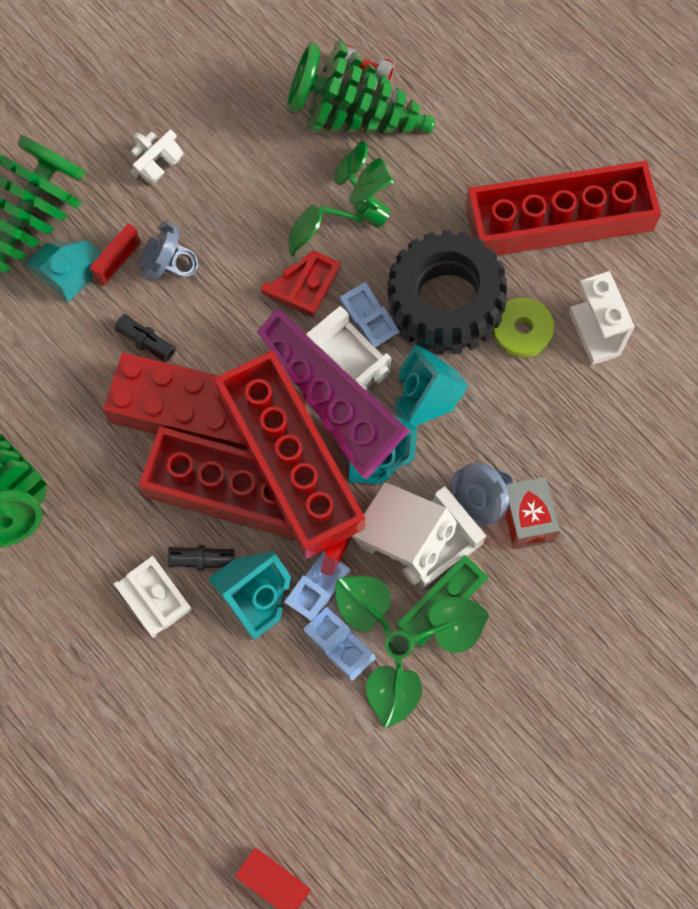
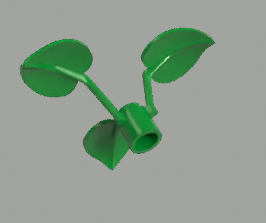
M363 140L343 157L334 173V181L338 185L344 184L348 179L353 184L354 189L350 194L349 202L357 211L356 214L320 206L317 209V206L314 204L310 205L298 216L290 231L289 252L294 258L296 251L306 244L318 230L323 213L353 219L359 224L364 219L375 228H380L387 221L390 215V208L373 197L374 194L394 183L386 163L380 158L375 159L361 172L358 181L355 178V173L364 166L368 155V147Z
M372 576L340 577L336 581V601L346 623L358 631L365 632L371 630L378 620L385 631L384 634L387 636L385 650L390 657L395 659L396 669L391 666H381L370 674L366 683L368 701L383 727H390L404 720L415 709L422 696L420 676L411 670L402 671V659L413 651L415 642L436 633V640L441 648L452 653L464 652L478 641L489 619L488 611L480 604L466 598L448 597L436 602L429 610L428 617L434 627L416 635H412L410 632L402 629L393 632L382 616L391 605L390 591L383 581Z

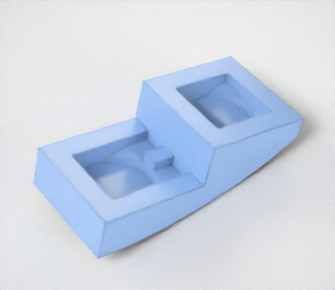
M366 282L338 298L360 333L374 347L400 332L385 307L380 306Z
M326 551L321 553L307 575L302 576L285 600L286 604L310 621L314 620L334 595L337 579L347 577L351 571L349 567L339 562L331 577L321 573Z
M328 607L303 629L309 638L351 681L376 659L374 653L353 635L349 627Z

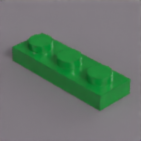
M464 555L397 623V627L410 632L412 635L434 627L429 620L428 613L436 602L448 597L469 599L489 577ZM434 634L415 642V645L421 649Z

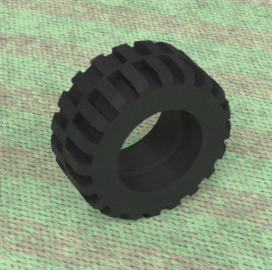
M451 230L442 231V235L436 236L431 232L425 234L424 240L420 242L418 239H414L408 244V251L403 249L396 256L397 263L391 265L389 271L390 279L387 281L390 314L393 316V322L398 330H403V337L409 343L416 340L417 344L426 350L428 347L434 348V354L443 355L444 350H452V354L462 353L463 347L468 346V349L472 350L479 346V339L487 341L493 335V327H499L502 321V313L505 312L507 278L505 277L503 263L499 260L497 261V253L491 247L485 249V242L478 237L471 240L469 239V234L459 232V235H452ZM442 275H454L468 281L475 288L477 294L469 304L460 309L440 311L423 303L418 297V292L432 278Z

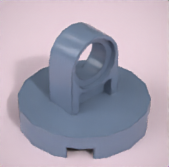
M166 221L162 222L157 227L161 231L157 238L151 236L143 250L139 266L144 268V271L141 270L139 276L151 282L156 281L164 271L179 278L191 276L198 267L196 255L189 249L177 244L179 238L178 227ZM179 255H184L189 260V268L186 272H181L176 267V259Z
M481 462L469 463L454 473L451 480L450 493L457 498L459 504L479 527H485L505 517L509 509V493L506 485L513 483V479L508 473L494 470L487 464Z

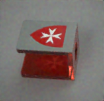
M542 477L507 484L509 509L505 518L513 550L554 542L560 529L547 479Z

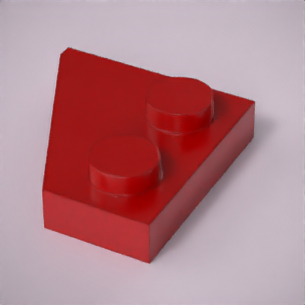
M313 250L303 257L298 264L291 265L285 269L282 276L270 284L268 282L263 284L261 294L314 318L341 269V262Z

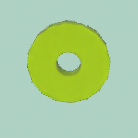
M515 298L506 302L505 312L502 313V321L499 327H493V336L495 342L511 356L521 358L532 357L541 353L549 345L553 337L555 325L552 314L545 305L535 299ZM526 322L531 326L532 330L526 334L520 333L515 329V324Z

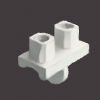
M170 129L157 143L152 145L157 139V136L152 131L146 137L137 132L132 137L136 146L130 152L135 158L142 152L144 155L133 164L130 174L135 179L141 176L145 181L154 185L164 174V171L155 161L161 156L172 167L184 155L175 142L177 135Z

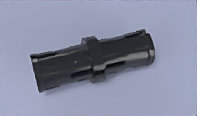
M123 314L115 324V331L133 341L139 350L150 352L164 363H167L173 357L176 346L171 345L156 335L155 330L151 327L145 328L127 314Z
M198 545V548L173 546L168 548V553H170L168 554V568L194 567L197 568V571H205V568H223L235 559L234 548L213 549L206 548L205 545Z

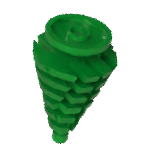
M339 39L334 44L333 50L330 52L322 72H325L323 76L316 73L320 60V47L313 42L307 44L291 83L286 111L293 114L300 112L310 91L314 92L316 97L312 100L309 114L313 115L307 120L309 132H319L327 118H329L330 121L325 125L326 132H338L345 122L347 126L343 129L344 132L354 133L360 128L363 115L362 127H365L363 133H374L381 120V133H393L398 123H400L399 133L403 134L411 133L413 128L419 129L420 132L430 134L433 131L435 118L426 114H419L420 106L415 101L410 100L406 108L404 107L406 93L396 88L390 97L392 85H390L391 81L386 77L382 76L378 80L375 90L377 81L375 73L377 70L370 64H367L362 71L359 66L363 63V60L356 52L351 53L347 61L344 60L348 55V48Z
M24 135L20 136L18 146L38 160L34 172L0 154V166L28 182L26 188L23 189L0 176V187L20 198L15 206L0 197V208L11 214L7 222L0 218V230H2L0 233V272L5 274L12 268V266L4 262L8 255L19 261H22L27 255L13 246L16 239L33 248L40 242V240L22 230L25 223L47 235L56 230L54 227L31 215L34 207L61 222L69 217L68 214L40 199L43 191L75 209L82 204L81 200L52 184L50 180L54 173L60 172L75 181H80L84 178L86 172Z
M0 434V548L23 541L39 527L43 516L40 504L44 502L47 483L42 479L44 477L10 444L3 434Z

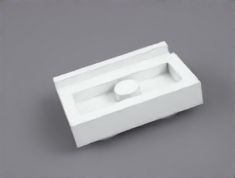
M153 556L129 572L121 581L114 583L152 638L192 610Z

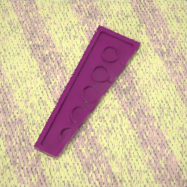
M277 308L258 329L257 333L269 350L275 352L279 362L285 368V372L301 390L308 404L319 415L326 429L332 433L340 444L339 447L363 478L368 479L410 430L283 311Z

